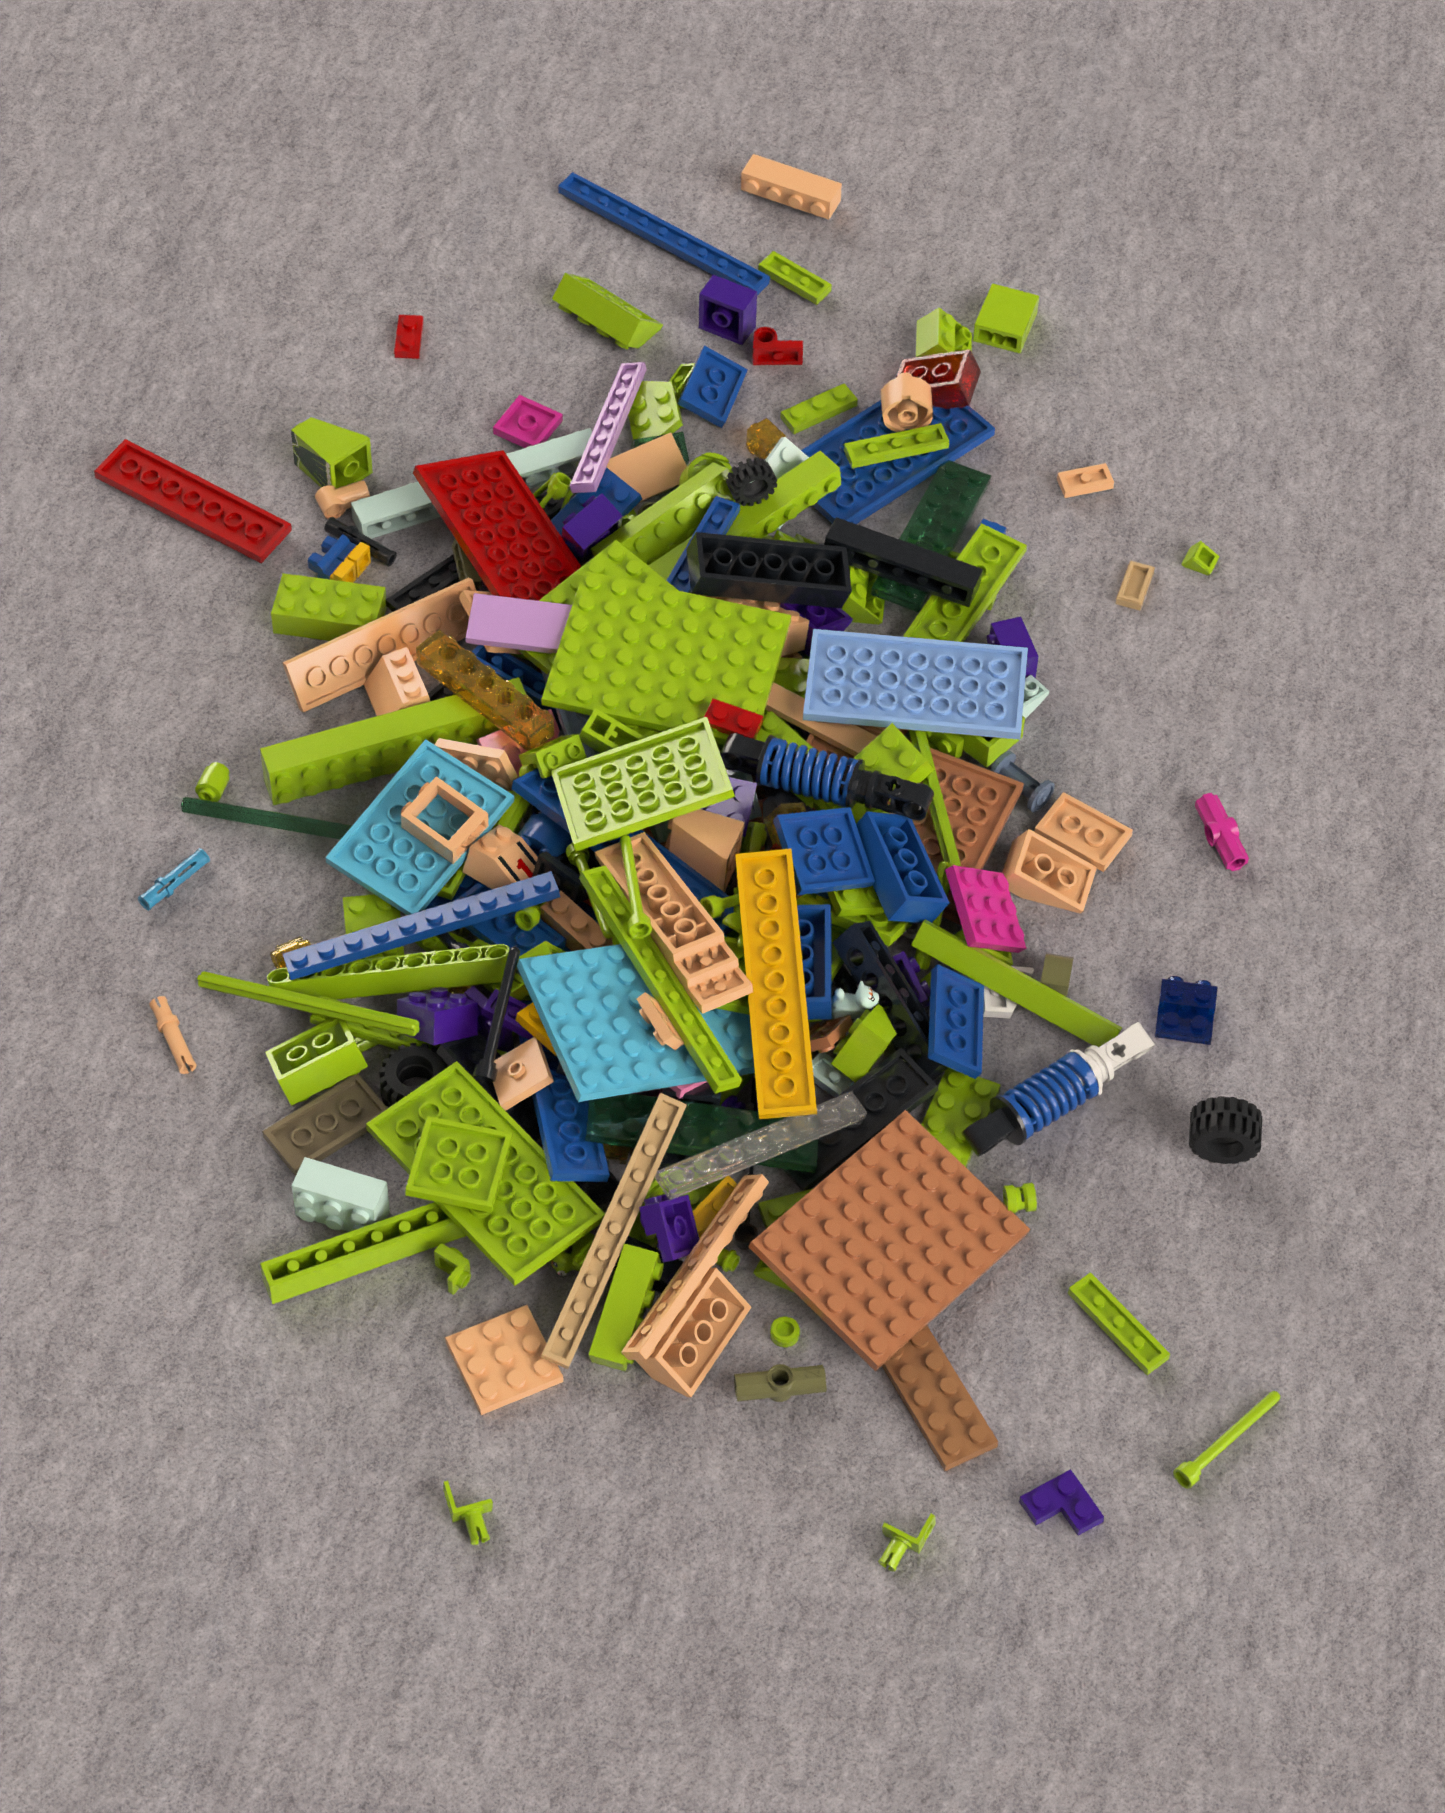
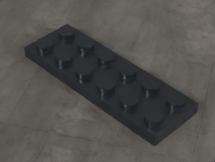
M900 1048L820 1109L817 1114L811 1116L768 1149V1153L802 1191L812 1189L906 1110L910 1113L938 1091V1086Z

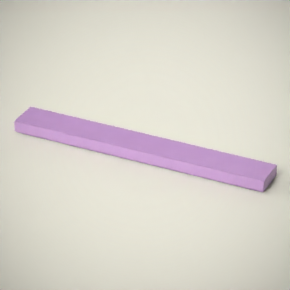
M645 362L622 363L571 481L570 489L572 493L597 491L646 373Z

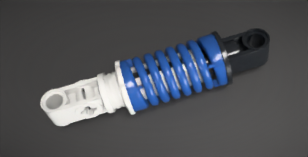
M1137 1022L1100 1047L1091 1045L1085 1049L1084 1053L1078 1049H1071L1065 1056L1051 1063L1048 1067L1043 1068L1039 1073H1035L1031 1078H1027L1022 1083L1017 1084L1013 1089H1009L1004 1095L993 1097L989 1103L991 1114L968 1126L962 1131V1135L977 1157L985 1154L1006 1138L1015 1145H1021L1026 1139L1033 1136L1034 1132L1041 1131L1043 1127H1047L1051 1122L1057 1121L1060 1116H1065L1068 1114V1111H1073L1077 1108V1105H1083L1086 1099L1100 1096L1102 1094V1083L1111 1081L1114 1078V1071L1133 1059L1135 1060L1143 1056L1155 1044L1140 1022Z

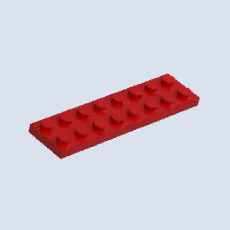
M124 439L94 470L95 478L261 564L292 531L291 523L127 439Z

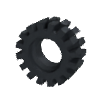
M755 457L754 461L751 458L746 459L747 463L745 464L742 461L739 462V467L734 466L731 469L733 473H728L727 486L734 500L737 503H741L742 506H746L747 503L749 506H753L754 502H757V504L762 503L761 499H769L768 494L773 495L775 492L773 488H777L776 482L778 481L769 463L763 458L760 460L758 457Z

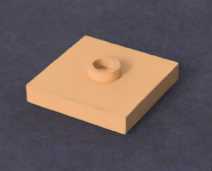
M535 1037L494 1061L498 1072L493 1085L500 1106L505 1111L554 1082L541 1042Z

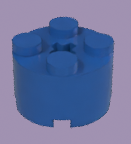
M536 811L533 812L517 834L523 838L537 857L545 851L557 857L565 853L566 848L573 843L571 835L541 811L539 814H536Z

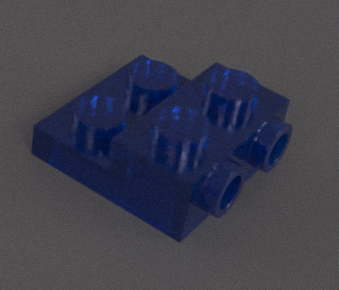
M1178 976L1162 979L1154 1037L1211 1045L1218 986H1212L1207 980H1198L1195 983L1184 982Z

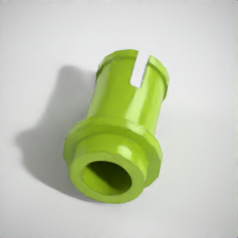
M723 1248L718 1255L716 1264L721 1266L725 1272H733L740 1262V1256L737 1255L735 1250L729 1251Z

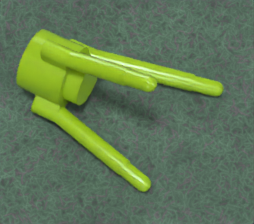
M553 473L549 480L535 491L533 495L537 498L548 488L547 495L540 502L541 507L544 508L551 498L556 500L564 498L562 510L573 495L570 489L572 480L564 473Z

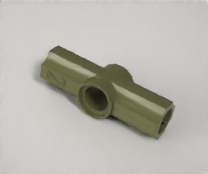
M777 1364L771 1367L769 1371L734 1374L737 1402L766 1398L776 1402H784L794 1395L822 1393L827 1390L823 1365L790 1368L784 1364ZM783 1381V1382H785L786 1384H785V1385H777V1384H775L774 1382Z

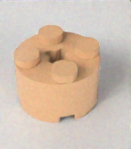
M901 373L897 378L885 384L881 389L882 417L885 426L895 432L928 426L933 418L931 386L920 378L912 377L910 373Z

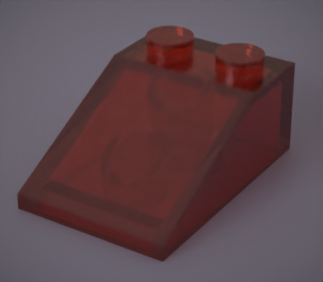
M968 349L902 359L896 378L901 373H910L912 377L920 378L931 386L933 406L945 409L961 408L970 405L981 370L971 350Z

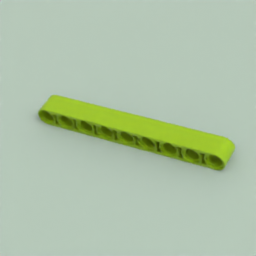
M505 944L359 959L294 980L290 979L287 967L271 971L267 976V981L271 987L315 997L322 995L335 1000L431 990V988L435 987L450 988L502 982L510 948Z

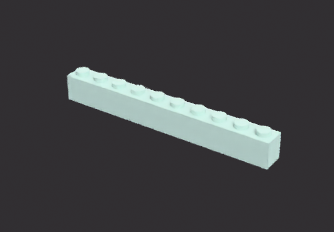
M590 428L576 431L566 436L506 453V455L528 488L531 489L546 483L553 473L560 472L567 476L574 473L592 431ZM419 482L410 483L351 502L352 519L358 528V532L371 539L441 517Z

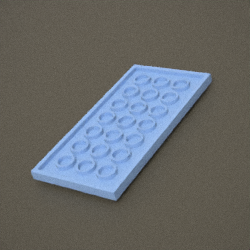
M813 629L803 720L885 728L893 723L898 729L1020 740L1028 648Z

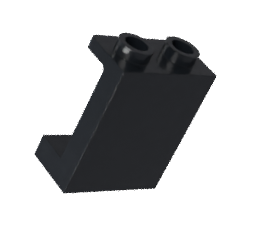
M588 848L590 853L587 862L589 868L601 867L595 857V852ZM547 851L539 854L532 874L533 877L552 871L559 892L562 891L574 903L579 904L589 898L585 887L579 879L580 873L578 868L569 862L566 852L557 857L552 856Z

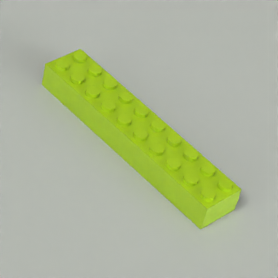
M518 677L260 748L264 783L274 806L281 803H289L292 800L306 796H314L331 789H339L349 784L364 782L385 774H393L402 768L425 739L432 744H435L438 738L478 745L476 739L530 718L529 699Z

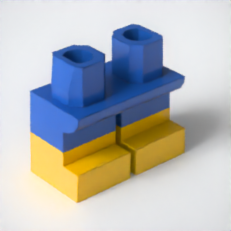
M344 534L339 539L327 536L321 545L322 552L326 554L322 556L315 552L308 558V568L317 573L318 578L352 583L356 581V577L358 578L371 563L370 546L362 542L358 545L353 544Z

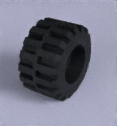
M410 1043V1047L401 1045L398 1047L397 1052L392 1050L388 1053L389 1058L383 1059L382 1067L379 1070L381 1097L385 1106L391 1107L418 1088L404 1085L403 1082L407 1079L421 1077L430 1080L449 1067L436 1053L437 1048L429 1049L428 1044L424 1043L421 1046H416V1043Z
M1218 1096L1217 1098L1211 1097L1207 1098L1206 1101H1200L1197 1105L1193 1106L1192 1112H1190L1189 1148L1192 1149L1194 1154L1199 1155V1158L1213 1163L1237 1164L1249 1161L1250 1158L1256 1157L1257 1153L1261 1150L1262 1112L1260 1109H1257L1256 1105L1248 1103L1244 1099H1237V1097Z

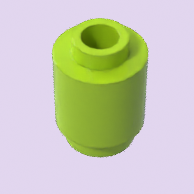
M213 762L205 767L195 787V792L202 801L210 803L220 800L230 780L229 769L218 762Z

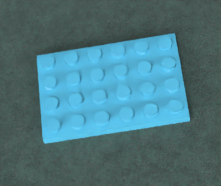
M426 739L325 857L327 864L406 915L426 909L467 859L470 849L469 847L452 864L402 828L401 810L406 803L413 802L417 798L422 786L427 782L430 783L437 776L488 813L489 826L473 843L487 834L515 801L513 794ZM437 795L416 818L449 841L470 817Z

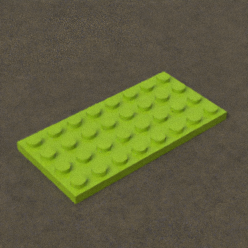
M457 1061L366 1123V1130L409 1175L427 1116L513 1133V1140L492 1213L440 1202L435 1203L514 1286L599 1226L605 1216V1213L574 1181H550L544 1150Z

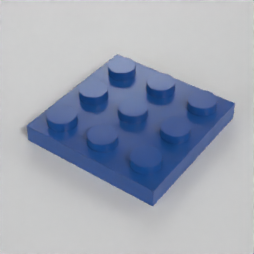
M850 807L781 814L773 819L782 849H792L797 895L871 887L875 883Z

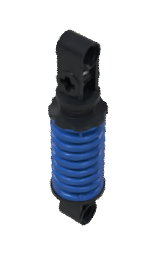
M733 733L727 737L720 752L726 769L756 776L758 786L764 785L775 789L783 788L786 792L793 791L794 794H803L804 797L813 796L815 800L823 799L826 803L833 802L834 805L845 808L850 807L851 810L856 803L864 804L865 808H876L887 813L902 815L912 820H922L926 817L934 797L933 790L925 784L885 775L877 770L874 772L865 770V760L848 759V757L842 756L838 763V755L835 753L830 754L828 757L827 751L824 750L818 754L816 748H810L808 751L807 746L801 745L798 748L797 743L794 742L788 746L786 740L776 738L774 735H769L766 741L763 742Z

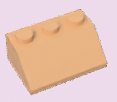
M408 647L383 655L364 683L376 716L430 702L428 692Z

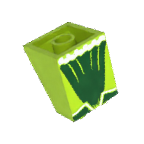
M312 417L291 429L294 464L321 488L332 485L337 489L361 481L373 473L370 438L366 435Z

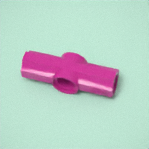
M1212 792L1202 795L1201 798L1196 800L1195 807L1205 825L1204 831L1208 844L1211 847H1216L1226 869L1231 871L1241 869L1248 863L1249 857L1239 839V829L1235 819L1228 817L1217 795L1212 794Z

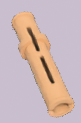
M159 996L157 999L161 1007L157 1005L155 999L149 1004L158 1021L156 1026L159 1032L164 1034L181 1074H188L189 1071L185 1063L189 1065L191 1071L196 1069L197 1064L186 1045L178 1027L180 1024L176 1015L172 1014L167 998Z

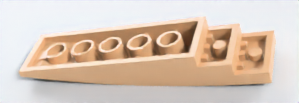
M643 832L631 837L643 913L651 920L652 931L650 936L700 1012L703 1014L753 993L752 983L739 968L738 958L725 943L724 933L646 833ZM618 842L596 851L595 857L601 866L606 865L630 903L621 845Z

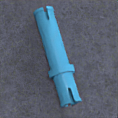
M198 848L196 852L167 875L158 877L154 881L155 884L138 897L141 906L149 911L163 898H169L173 895L174 889L210 862L208 854L203 849ZM191 865V867L188 870H186L183 874L178 876V874H180L183 870H185L188 866ZM170 882V884L167 887H165L163 890L157 893V891H159L163 886Z

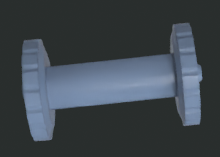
M1012 751L1004 752L993 763L990 771L1024 783L1021 794L1029 799L1027 808L1032 812L1039 811L1051 798L1055 784L1050 780L1039 783L1014 764L1016 755Z

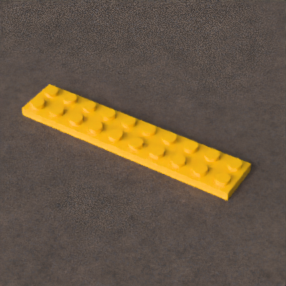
M792 849L735 854L746 977L753 986V993L748 994L759 1119L817 1114Z

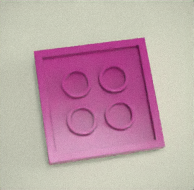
M956 865L945 869L968 947L1014 953L1027 949L1024 942V933L1020 928L1016 915V907L1012 902L1008 889L1009 883L1004 873Z

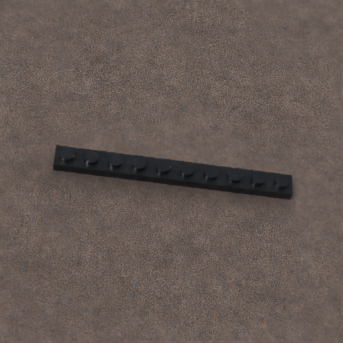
M575 472L568 476L571 480L573 479ZM547 491L536 498L539 504L547 495ZM573 493V495L571 496L570 500H571L577 493ZM551 498L543 508L550 520L560 512L564 498L560 500ZM454 554L387 598L386 606L394 612L460 582Z

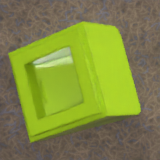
M1200 540L1189 548L1181 565L1209 576L1220 556Z

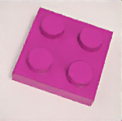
M519 395L493 426V434L523 448L534 446L549 439L563 421V414Z

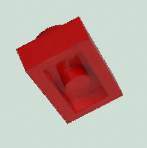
M398 316L394 348L395 358L420 359L424 316Z
M712 698L704 716L708 718L710 727L717 729L719 732L727 735L737 733L752 739H756L763 723L762 715Z

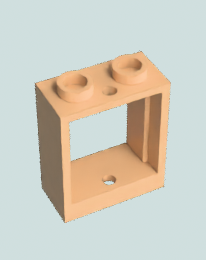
M437 776L430 783H425L420 789L417 798L413 802L406 803L400 813L401 825L404 830L452 864L462 856L489 826L488 813ZM437 795L470 817L449 841L416 818Z

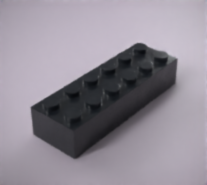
M696 532L686 549L692 594L842 609L852 592L846 547Z

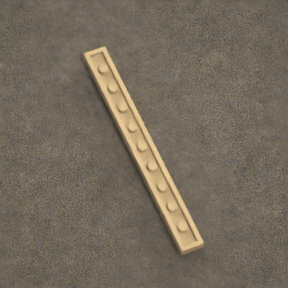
M662 1093L659 1094L541 1358L566 1369L569 1368L639 1213V1207L643 1204L687 1104Z

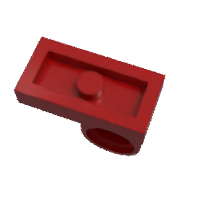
M760 327L755 330L753 335V365H803V340L777 341V333L773 328Z

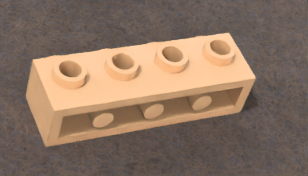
M755 154L752 155L741 172L742 191L828 220L841 201L842 183Z

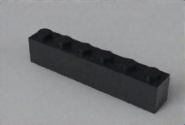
M837 517L825 537L824 545L847 548L848 564L850 566L966 607H970L980 587L983 573L982 568Z

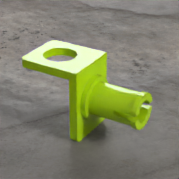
M448 1480L444 1481L443 1492L452 1522L465 1520L471 1545L479 1544L477 1532H479L482 1543L490 1540L482 1514L492 1511V1499L456 1508Z
M932 1513L929 1515L917 1539L884 1522L882 1525L883 1535L891 1540L878 1563L884 1568L888 1565V1570L895 1572L906 1549L920 1553L936 1524L935 1515Z

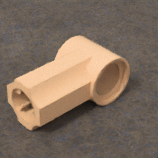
M362 480L337 489L332 485H327L320 488L315 494V499L327 519L330 517L335 519L341 517L346 509L351 508V502L370 497L368 487L365 481Z

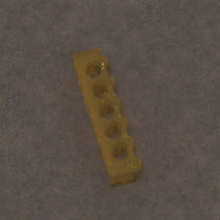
M439 629L416 647L417 664L525 750L529 751L538 747L554 736V718L547 710L539 708L528 695H523L516 690L510 681L498 676L491 666L484 665L476 658L473 652L470 650L466 651L452 636H447Z

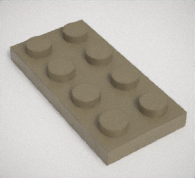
M356 1074L263 1130V1138L296 1176L304 1157L322 1161L367 1133L366 1123L388 1108L363 1078Z

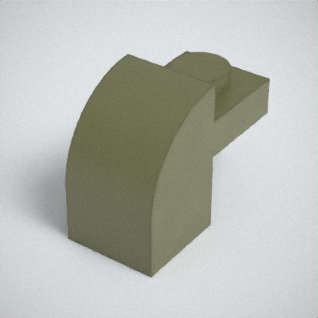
M1046 953L1041 983L1067 997L1074 957Z

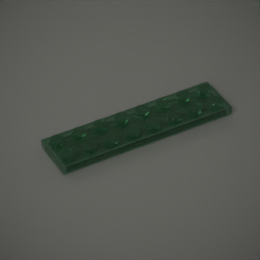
M949 460L941 464L899 539L950 557L951 552L954 550L988 488L991 475ZM878 576L871 588L870 595L920 612L929 593Z
M624 1094L588 1100L585 1141L635 1148L658 1097ZM678 1100L687 1104L666 1150L667 1153L815 1173L817 1168L819 1120L796 1116L759 1119L758 1111Z

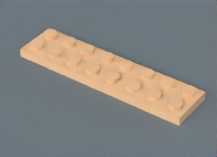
M468 577L282 662L300 711L306 712L364 685L383 655L408 647L413 661H416L466 638L469 616L459 596L463 590L477 591L473 579Z

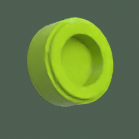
M783 1316L772 1322L770 1338L775 1345L784 1348L791 1347L799 1340L800 1327L796 1320Z

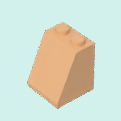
M698 809L669 820L668 829L671 832L668 835L665 848L669 849L670 852L725 892L736 869L735 854H740L745 822Z

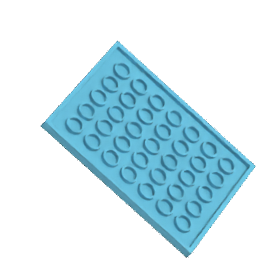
M621 944L519 959L517 968L578 1102L707 1081L684 1044L677 1050H674L666 1044L662 1046L654 1037L653 1032L655 1028L652 1023L648 1024L639 1012L642 1007L637 1001V998L644 992L652 997L653 995ZM716 1008L703 1014L700 1012L739 1075L755 1073L750 1015Z

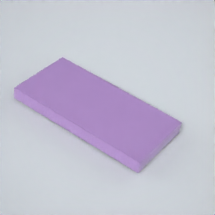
M474 593L466 633V643L543 653H557L572 605Z

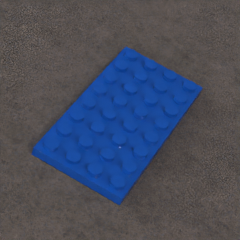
M927 370L917 378L924 380L931 386L933 418L929 425L942 423L949 439V448L851 469L844 452V443L896 433L884 424L880 400L801 450L809 458L818 451H821L840 467L841 485L834 492H830L818 500L813 507L832 524L836 517L858 524L994 436L995 427Z

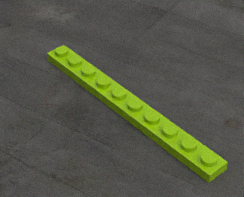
M606 865L582 871L579 877L581 883L653 997L659 1002L683 1040L684 1046L714 1093L739 1087L742 1078L650 934L645 938H634L630 935L628 920L632 915L631 905Z

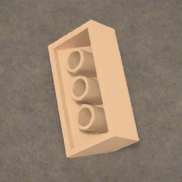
M710 1268L703 1277L700 1287L687 1300L684 1310L678 1313L671 1323V1329L662 1336L656 1345L653 1355L647 1358V1360L635 1361L652 1379L686 1397H692L751 1309V1306L717 1268Z

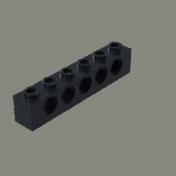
M871 921L853 924L832 942L838 951L839 957L846 964L853 980L858 986L860 981H863L864 985L872 988L874 992L879 994L877 1004L883 1007L896 1032L892 1040L896 1051L902 1048L932 1080H935L949 1067L928 1058V1014Z

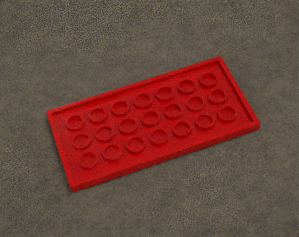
M504 450L415 466L413 475L492 595L539 601L581 568V565Z

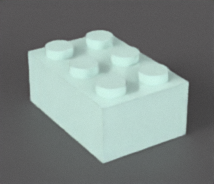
M304 1157L291 1185L295 1215L307 1222L315 1221L325 1224L333 1230L342 1229L350 1232L385 1220L390 1212L386 1181Z

